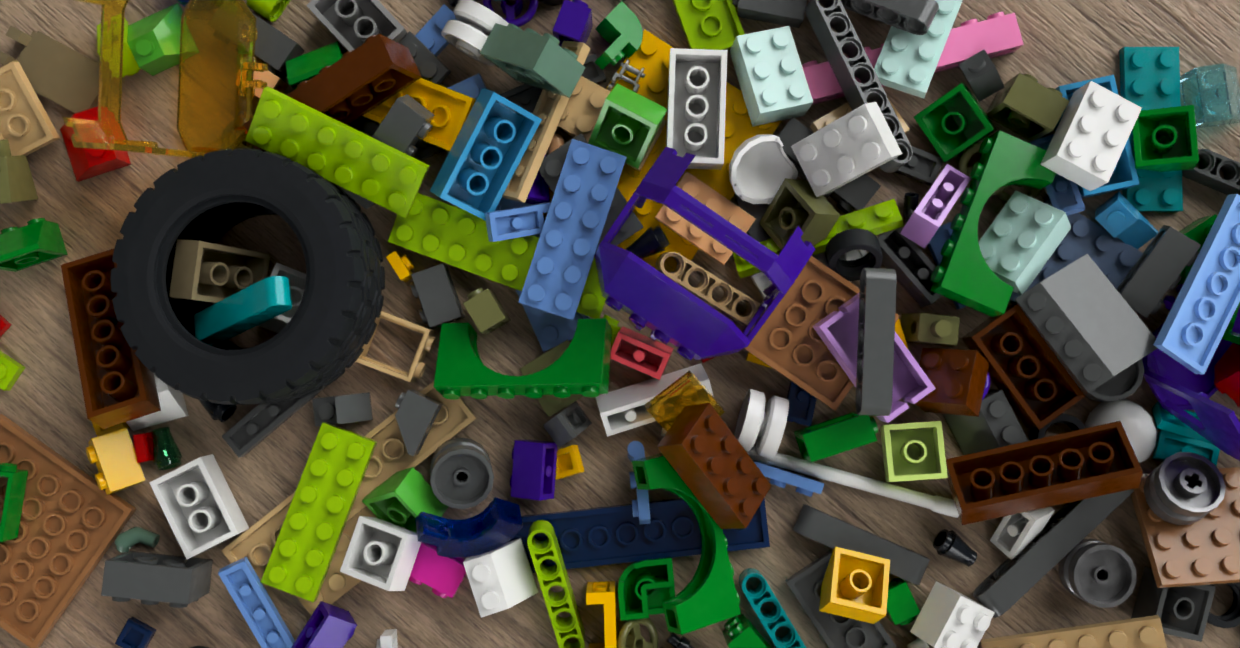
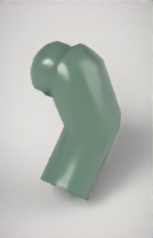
M133 527L117 536L115 540L116 549L121 553H126L137 543L154 548L159 542L160 535L140 527Z

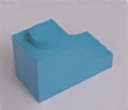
M1119 191L1096 209L1095 219L1114 238H1119L1125 244L1131 245L1137 250L1158 233L1152 224Z

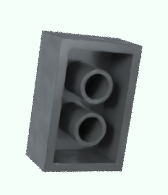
M129 551L105 560L101 596H110L116 602L140 599L141 604L145 605L169 602L170 607L184 608L209 593L213 559L194 557L186 559L184 556Z

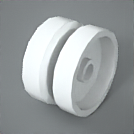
M459 0L453 10L457 20H448L441 35L446 41L466 55L484 64L495 66L482 56L480 51L495 23L508 26L509 23L492 10L473 0Z
M748 389L741 406L734 436L746 452L750 451L756 442L758 455L771 459L774 458L784 434L789 411V399L773 395L766 404L764 392Z

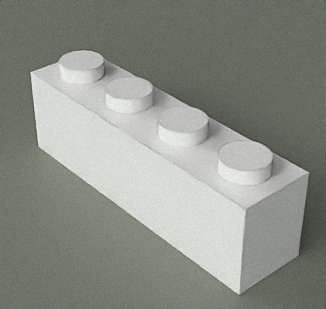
M701 363L662 375L660 380L656 378L649 379L595 397L607 437L680 414L685 406L715 403L710 380Z

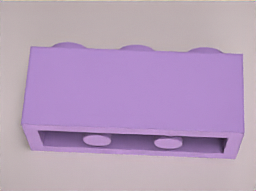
M946 164L900 234L925 249L971 178Z

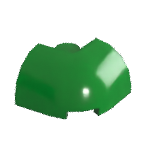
M672 557L641 560L632 563L623 571L618 583L621 621L649 618V615L664 613L662 602L675 596Z

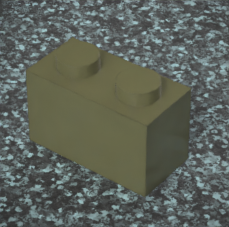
M481 287L467 295L469 300L463 303L480 333L488 335L511 321L495 293L488 288L483 290Z

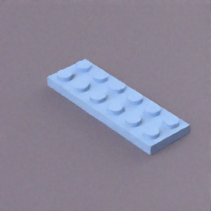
M1238 194L1227 195L1153 344L1195 374H1205L1240 302V195Z

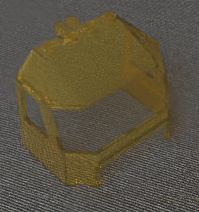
M75 0L102 6L98 121L63 117L65 125L72 127L75 134L72 135L71 140L75 148L194 158L218 150H233L246 139L247 130L244 123L253 118L252 99L255 89L267 87V82L253 80L254 71H268V64L256 63L254 56L255 41L258 34L256 18L243 0H189L181 16L177 131L186 151L158 148L157 142L128 140L122 127L124 11L129 0Z

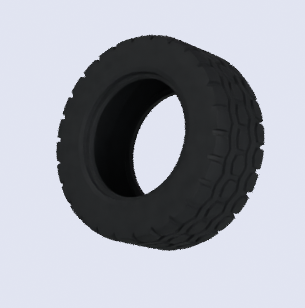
M249 148L224 149L206 153L204 156H196L178 164V170L175 168L170 169L154 181L155 188L150 187L144 191L134 204V207L137 209L136 212H129L120 230L124 237L123 239H117L112 262L117 263V268L111 269V291L117 293V297L112 299L117 320L120 323H124L120 328L126 341L133 350H136L135 355L152 373H155V376L173 389L202 401L209 400L211 403L231 405L274 404L293 401L297 397L303 398L321 390L322 385L328 386L344 374L346 367L350 368L364 351L362 349L363 345L369 343L377 326L375 320L380 317L384 300L381 292L385 290V270L381 266V262H383L381 247L378 239L374 238L375 231L365 213H361V208L355 200L345 194L338 185L324 179L314 171L276 153ZM261 215H279L295 232L302 246L306 261L305 290L293 318L271 339L246 349L235 345L229 340L216 345H208L195 338L193 315L206 309L205 303L169 297L177 239L197 240L216 244L228 230L242 221Z

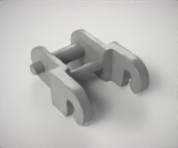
M627 59L625 63H621L622 69L620 73L615 72L607 90L611 91L616 81L622 79L633 85L632 91L638 92V82L641 77H645L643 73L645 68L638 70L630 66ZM627 70L637 75L635 81L624 76V72Z

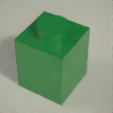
M900 577L889 581L886 615L894 625H906L915 619L914 616L918 615L920 610L907 583Z

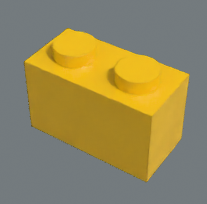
M127 427L90 439L88 442L89 447H86V453L90 463H96L99 473L95 474V478L100 490L105 489L108 495L145 481L140 463L137 462L136 452Z

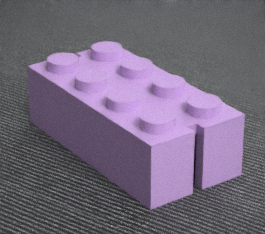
M859 293L838 307L840 311L831 312L812 326L855 387ZM896 332L894 338L892 409L889 416H876L878 420L889 423L909 408L905 402L915 404L936 389Z

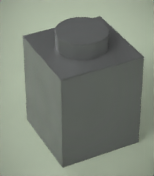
M985 50L958 64L979 102L1004 88L999 73Z

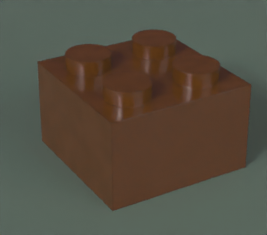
M922 348L919 365L936 389L915 404L924 412L979 417L989 362L977 350Z

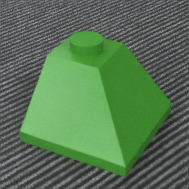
M179 3L128 25L127 43L138 67L152 76L202 53Z

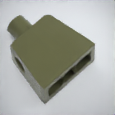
M8 139L0 140V204L38 199L26 156H11Z
M927 313L902 314L901 327L906 342L954 347L958 344L960 317ZM916 321L917 327L915 333H913V325Z

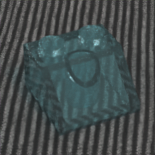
M1227 64L1202 66L1180 75L1184 106L1194 105L1196 129L1240 123V88L1236 67Z

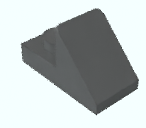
M370 392L312 399L315 427L321 426L322 422L333 425L373 420Z
M575 401L543 426L556 445L561 447L578 436L592 422Z

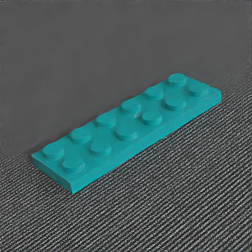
M1123 47L1119 50L1121 97L1142 108L1141 111L1181 106L1179 47ZM1131 131L1129 141L1134 158L1133 134ZM1136 168L1139 185L1122 190V195L1140 213L1183 211L1182 170L1159 172Z

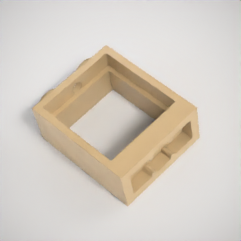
M381 310L380 317L375 320L377 324L369 343L363 345L362 349L364 351L355 362L408 382H415L416 378L421 379L426 368V363L423 362L426 352L431 353L436 342V337L433 336L435 331ZM381 318L423 334L409 372L366 356Z

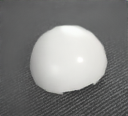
M758 134L745 140L734 151L729 164V181L734 192L743 202L769 205L785 178H797L798 171L794 163L785 154L782 148L784 145L778 136Z
M1128 399L1106 401L1097 405L1090 412L1085 423L1086 428L1121 421L1138 462H1143L1149 458L1156 445L1157 429L1152 416L1141 405Z

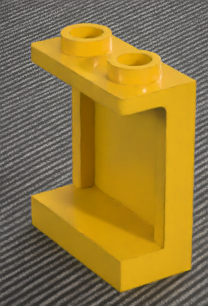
M615 581L587 582L586 605L604 604L605 643H590L589 648H617Z

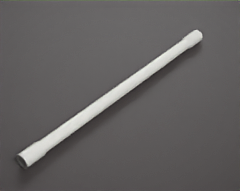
M664 421L661 436H665L674 422ZM753 446L747 452L751 459L924 507L933 512L954 518L959 517L954 500L929 495L778 452L771 459L758 455L756 446Z

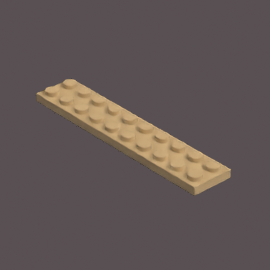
M434 381L420 391V393L443 403L419 454L416 456H411L407 452L395 417L397 411L364 436L377 441L347 522L367 507L362 502L365 496L396 472L411 467L416 468L431 456L439 446L447 440H451L477 419L461 396L457 400L444 398L434 388ZM295 492L221 550L230 563L247 556L261 581Z

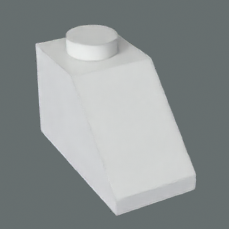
M1046 507L1004 516L990 541L1012 560L1044 529L1055 510L1052 507Z

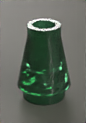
M163 427L153 430V464L157 465L159 471L180 466L182 464L180 459L183 456L171 435L170 428Z

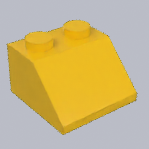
M835 546L822 581L819 611L871 624L881 620L887 613L890 560Z

